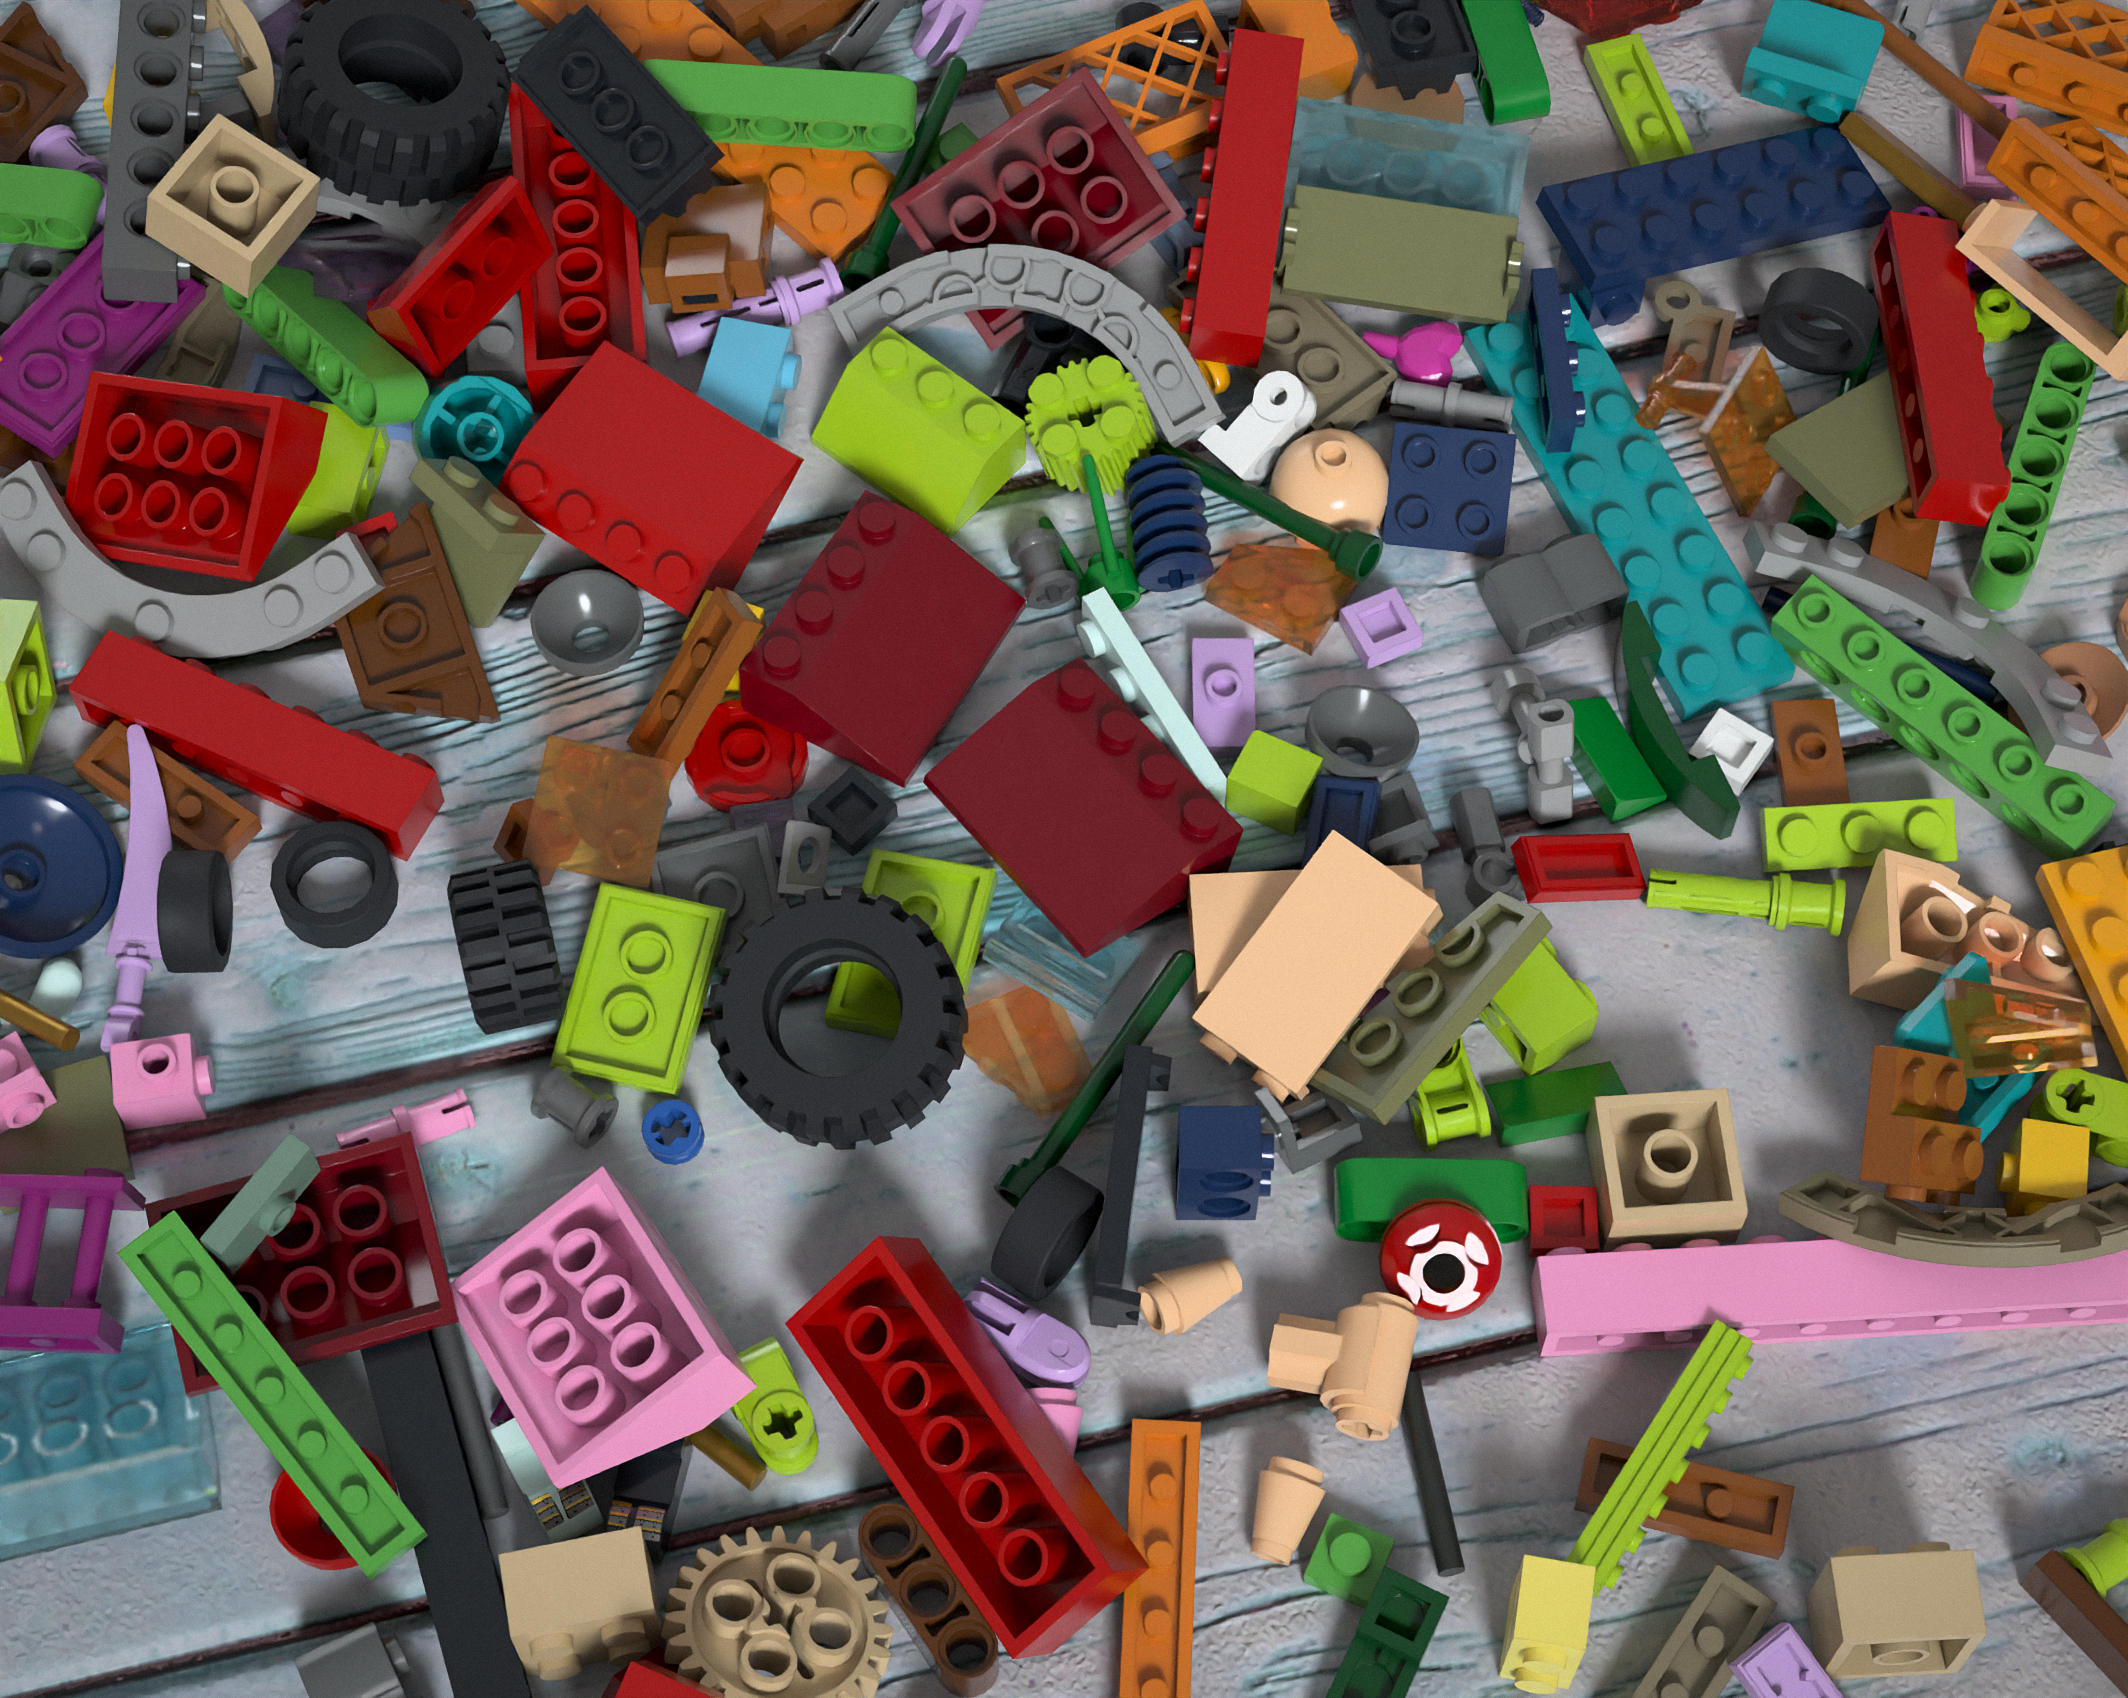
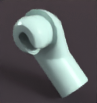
M65 957L49 960L43 967L31 1000L26 1002L65 1022L71 1014L83 984L82 973L75 962ZM0 1018L6 1036L15 1031L19 1037L30 1034Z

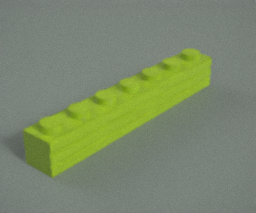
M1718 1319L1715 1320L1565 1560L1566 1562L1596 1567L1592 1594L1595 1598H1598L1604 1586L1613 1590L1625 1570V1567L1619 1564L1625 1552L1628 1551L1633 1555L1636 1553L1647 1534L1646 1531L1641 1529L1648 1515L1656 1520L1669 1498L1663 1494L1666 1486L1670 1481L1675 1484L1680 1482L1691 1463L1684 1457L1691 1446L1698 1450L1701 1448L1712 1427L1706 1424L1712 1412L1718 1415L1722 1414L1733 1395L1732 1392L1727 1390L1733 1378L1742 1381L1754 1361L1753 1358L1748 1356L1754 1342L1746 1336L1739 1334L1733 1328L1726 1326V1324Z

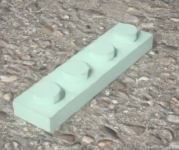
M1102 587L1083 596L1082 623L1077 625L1078 636L1087 654L1091 658L1099 656L1109 671L1107 672V680L1111 690L1125 704H1130L1137 717L1225 808L1227 778L1106 589Z

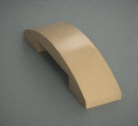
M207 0L206 32L221 27L246 71L245 74L237 76L239 92L242 91L252 109L255 121L254 133L258 139L272 148H278L280 141L277 137L278 91L270 51L256 19L242 0Z

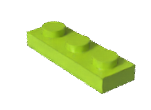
M1640 33L1585 47L1583 61L1632 167L1695 154Z
M1954 797L1759 809L1763 873L1874 866L1878 854L1884 848L1936 863L1958 861Z

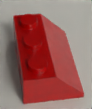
M509 175L486 184L470 202L464 204L459 209L455 218L431 244L425 246L419 252L416 260L390 287L378 296L375 304L366 312L377 333L410 363L435 379L444 372L555 251L520 181Z

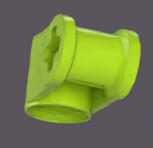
M1462 1036L1444 1055L1446 1062L1436 1065L1408 1098L1414 1131L1419 1145L1425 1153L1435 1151L1437 1144L1440 1142L1472 1134L1479 1140L1488 1138L1491 1135V1123L1486 1100L1480 1085L1475 1080Z
M2068 1067L2055 1072L2048 1079L2043 1092L2032 1101L2027 1112L2028 1119L2090 1128L2089 1156L2100 1158L2118 1167L2128 1168V1083L2089 1073L2080 1068ZM2070 1084H2075L2070 1092L2065 1091Z
M771 1335L737 1352L738 1357L758 1387L729 1409L736 1420L741 1422L763 1464L772 1472L791 1476L805 1471L813 1464L818 1455L819 1439L814 1427L815 1421L811 1407L799 1387L784 1351L776 1338ZM787 1428L788 1432L794 1437L785 1440L778 1431Z

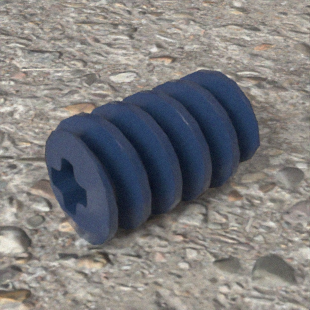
M1160 454L1147 457L1135 463L1126 472L1125 485L1129 492L1127 504L1131 512L1130 527L1133 531L1132 546L1136 553L1134 563L1138 573L1137 584L1143 589L1152 592H1170L1204 582L1212 576L1214 565L1210 557H1208L1211 543L1208 537L1205 536L1209 526L1207 519L1202 515L1204 514L1206 503L1200 494L1203 489V481L1200 475L1187 470L1184 462L1174 456Z

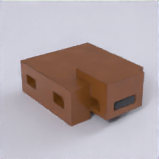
M704 0L705 14L742 46L761 36V43L778 61L849 20L865 0Z
M767 183L712 187L705 194L699 193L694 195L686 205L687 211L681 217L675 218L662 213L646 228L640 270L650 305L671 303L673 313L724 310L733 308L734 291L737 298L766 296L775 223Z

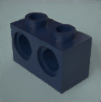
M1179 1106L1175 1153L1176 1220H1256L1258 1198L1270 1197L1271 1171L1274 1170L1273 1130H1261L1260 1106Z

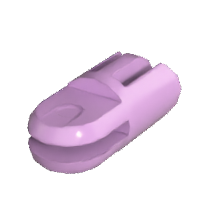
M925 0L922 6L923 19L912 41V49L916 57L921 59L930 51L926 64L932 68L944 66L946 61L957 52L964 37L971 35L975 29L987 0Z
M981 1276L975 1284L973 1291L966 1295L963 1302L1013 1373L1039 1388L1049 1387L1074 1390L1085 1382L1091 1362V1352L1087 1340L1075 1329Z

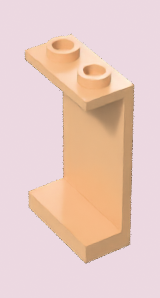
M1993 198L1989 203L1984 202L1977 206L1965 220L1962 226V231L1965 234L1955 247L2117 381H2128V330L2121 339L2010 249L2038 214V211L2028 203Z
M1332 830L1192 1016L1200 1030L1205 1033L1199 1040V1043L1228 1065H1231L1234 1059L1238 1057L1254 1068L1256 1073L1250 1080L1259 1088L1266 1086L1272 1096L1281 1103H1283L1288 1095H1291L1296 1100H1302L1304 1097L1311 1095V1092L1306 1087L1307 1083L1419 933L1430 938L1442 922L1444 916L1439 903L1338 832Z
M1421 864L1386 866L1436 901L1434 888H1423ZM1302 870L1189 875L1187 910L1190 950L1195 958V969L1192 972L1195 1012ZM1419 933L1378 989H1386L1385 985L1404 969L1410 971L1423 967L1435 957L1433 946L1429 945V938Z

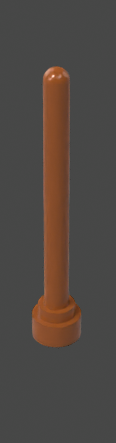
M1809 0L1880 22L1885 29L1881 45L1995 139L2001 140L2011 120L1864 0Z

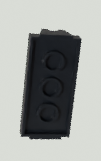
M1343 0L1376 89L1399 85L1404 101L1415 99L1420 91L1428 88L1435 89L1437 95L1449 93L1456 75L1476 71L1477 52L1456 0Z
M587 4L574 16L571 12L519 59L522 64L509 75L646 228L662 213L675 218L681 217L687 211L686 205L694 195L699 193L705 194L713 187L709 170L725 154Z
M1126 1044L1094 1276L1091 1325L1117 1328L1118 1325L1138 1326L1141 1293L1123 1289L1148 1092L1168 1091L1172 1057L1152 1053L1153 1047Z

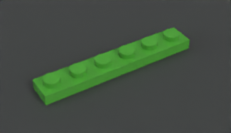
M174 1210L117 1252L371 1581L428 1536Z

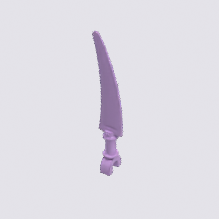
M137 724L131 725L127 729L130 764L129 836L116 916L105 951L106 956L118 958L115 960V967L120 971L115 1002L113 1006L107 1009L109 1018L106 1020L100 1044L103 1052H110V1044L141 1040L140 1022L145 1019V1012L140 1007L145 976L153 969V965L148 959H162L157 926L158 878L162 860L168 851H173L166 798L156 761L143 728Z

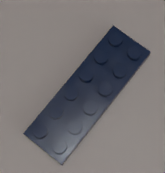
M1836 122L1542 187L1536 200V205L1589 292L1883 224L1886 216L1892 209L1847 138L1840 133L1841 130Z

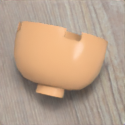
M1328 428L1311 431L1287 446L1276 461L1269 494L1286 503L1294 510L1320 520L1339 531L1343 528L1353 530L1360 527L1373 533L1377 527L1379 531L1384 524L1389 476L1383 458L1367 440L1350 431ZM1296 536V544L1307 550L1328 553Z

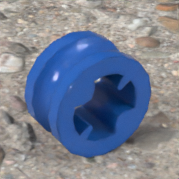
M667 1100L660 1102L652 1107L643 1119L641 1131L648 1151L655 1159L664 1164L678 1165L686 1163L697 1156L703 1147L705 1134L699 1116L691 1105L683 1101ZM675 1120H681L688 1136L686 1138L675 1137L671 1146L664 1145L665 1142L661 1133L657 1132L660 1127L671 1128Z

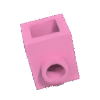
M190 1033L110 1044L113 1105L127 1131L207 1119L205 1095L215 1094L214 1068L210 1055H200Z

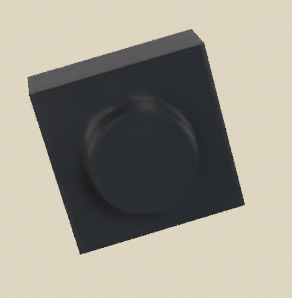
M853 766L807 806L808 818L817 825L829 827L832 831L831 838L853 857L898 817L897 804Z

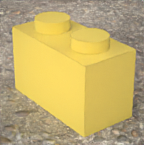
M1524 1554L1509 1595L1499 1677L1513 1679L1517 1688L1536 1694H1553L1557 1692V1687L1569 1689L1586 1651L1596 1567Z

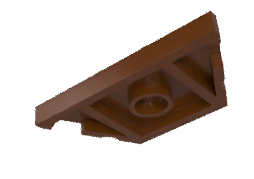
M22 1L0 26V163L30 166L32 162L29 160V149L36 137L45 129L54 125H65L89 95L84 81L72 64L67 63L64 59L61 48L52 35H48L39 23L31 5Z
M426 502L416 503L408 510L409 518L385 540L379 537L365 550L384 581L386 588L334 622L364 709L488 724L500 722L501 718Z

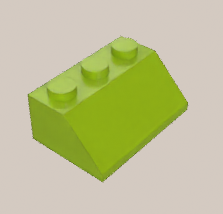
M888 326L847 364L811 436V442L817 448L894 503L922 516L949 539L1026 463L1025 421Z

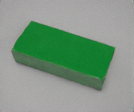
M1605 697L1566 701L1574 711V752L1570 759L1611 824L1666 800L1667 794Z
M1611 1061L1488 1084L1483 1087L1499 1148L1585 1132L1594 1097L1628 1095Z

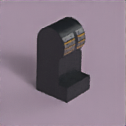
M690 1435L623 1462L618 1466L613 1488L615 1495L608 1513L605 1533L641 1526L650 1558L653 1561L662 1562L668 1549L693 1452Z

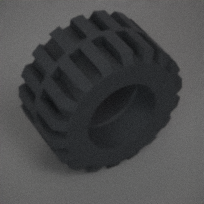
M529 858L452 874L447 887V895L464 978L476 1024L485 1035L564 1018L567 1000L540 876L535 865Z

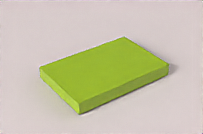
M873 848L861 888L867 894L877 896L883 894L900 902L906 913L909 915L916 913L930 926L934 936L944 945L958 973L965 993L963 995L965 1003L998 882L996 869ZM841 962L837 970L824 1019L827 1027L894 1039L901 1022L899 998L892 983L874 967L858 962Z
M601 882L566 1011L550 1061V1068L553 1070L557 1066L566 1065L573 1069L576 1077L679 1099L729 916L726 909Z

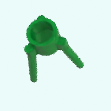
M1086 454L1082 458L1102 552L1088 560L1089 568L1086 570L1085 575L1062 537V548L1059 552L1066 569L1072 571L1077 576L1079 581L1077 595L1080 604H1082L1083 596L1104 587L1118 610L1123 612L1134 607L1141 598L1140 594L1145 592V589L1137 584L1138 573L1134 563L1136 553L1132 546L1133 531L1130 527L1131 512L1127 516V559H1125L1122 552L1115 550L1095 461L1092 455ZM1043 516L1039 519L1041 528L1056 530L1049 517Z

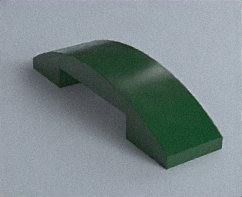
M1638 601L1626 603L1614 651L1615 692L1625 729L1664 789L1667 798L1686 817L1718 840L1731 837L1741 806L1715 754L1694 761L1690 760L1652 684L1655 679L1662 649Z
M1385 1566L1357 1625L1355 1636L1325 1698H1406L1450 1597Z

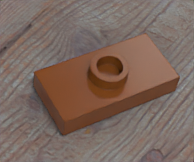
M1910 494L1877 513L1868 554L1927 580L1940 521L1915 517Z
M1834 699L1772 701L1768 712L1772 738H1774L1773 746L1782 806L1794 807L1851 803Z

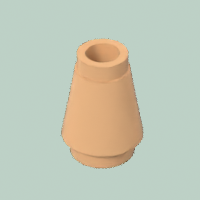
M1227 1256L1152 1273L1148 1278V1283L1140 1286L1137 1290V1293H1141L1140 1310L1151 1330L1158 1336H1164L1170 1332L1180 1336L1230 1300L1232 1296L1241 1293L1242 1281L1235 1264Z
M1279 1456L1271 1457L1268 1469L1259 1472L1252 1533L1253 1542L1250 1549L1252 1555L1273 1563L1290 1565L1292 1555L1295 1553L1326 1493L1325 1490L1320 1488L1324 1472L1293 1459Z

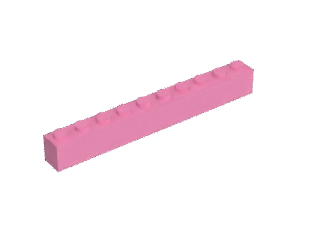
M1824 1234L1818 1235L1812 1241L1787 1242L1785 1237L1779 1235H1766L1751 1239L1744 1245L1720 1246V1243L1716 1240L1698 1239L1686 1242L1680 1248L1653 1250V1247L1646 1243H1630L1615 1248L1613 1252L1586 1254V1251L1579 1247H1562L1548 1252L1546 1256L1537 1257L1530 1280L1540 1357L1699 1348L1716 1319L1726 1324V1326L1733 1328L1739 1334L1751 1339L1754 1342L1753 1344L2128 1322V1249L2084 1261L2049 1266L2018 1268L1968 1267L1896 1257L1851 1245Z

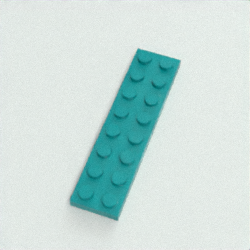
M1569 293L1571 304L1570 326L1565 328L1566 341H1575L1577 345L1578 373L1576 377H1572L1574 391H1583L1586 416L1584 427L1575 428L1571 452L1546 453L1526 309L1507 316L1505 324L1499 323L1495 326L1484 324L1465 331L1463 346L1490 393L1507 398L1509 396L1515 397L1514 409L1511 411V429L1514 434H1517L1519 443L1570 531L1576 536L1588 533L1597 534L1630 591L1626 603L1638 601L1662 649L1655 677L1682 723L1791 681L1796 669L1783 645L1771 637V625L1572 293Z

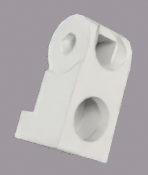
M1288 371L1268 373L1259 380L1255 387L1252 403L1243 410L1226 431L1218 424H1215L1208 428L1198 440L1245 482L1258 487L1275 467L1277 459L1287 446L1299 439L1312 423L1317 410L1315 395L1300 379Z

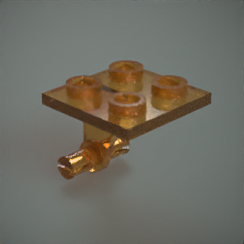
M1752 345L1728 385L1687 381L1697 366L1696 361L1687 353L1682 352L1680 355L1679 352L1673 354L1664 372L1653 376L1647 386L1648 397L1640 410L1636 412L1635 420L1641 427L1647 430L1650 427L1652 430H1656L1669 408L1704 419L1705 422L1698 433L1738 516L1749 518L1763 494L1770 488L1772 480L1781 466L1763 448L1771 434L1798 419L1793 412L1779 377L1763 345Z
M548 735L521 860L529 858L535 865L648 889L675 762Z

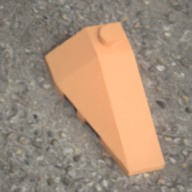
M1885 848L1878 854L1847 939L1850 996L1907 1011L1915 1010L1936 988L1939 978L1949 967L1956 966L1969 952H1975L1987 960L1999 1018L2102 1026L2059 932L2050 927L2038 931L2009 914L2012 905L1994 894L1988 900L1976 895L1959 885L1960 874L1943 864Z

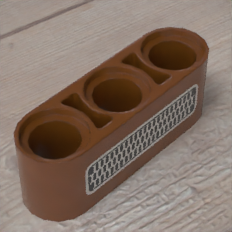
M882 1503L872 1507L863 1516L858 1527L861 1560L870 1578H876L878 1590L886 1602L889 1603L890 1608L940 1683L951 1694L961 1698H974L986 1693L995 1684L999 1674L998 1640L994 1631L914 1513L908 1507L898 1503ZM887 1532H898L909 1540L907 1547L894 1555L879 1553L872 1545L880 1535ZM924 1588L938 1589L948 1597L946 1603L940 1609L933 1612L917 1610L910 1604L912 1596ZM962 1645H974L986 1653L985 1661L979 1667L972 1670L958 1669L949 1662L948 1658L957 1647Z

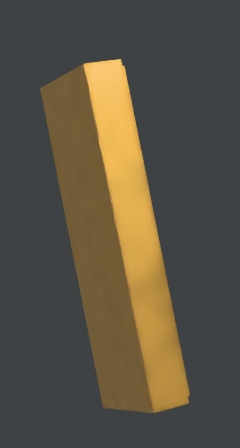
M1850 112L1839 126L1842 135L1948 220L1956 221L1958 229L1962 231V226L1967 217L1980 205L1977 201L1871 116Z

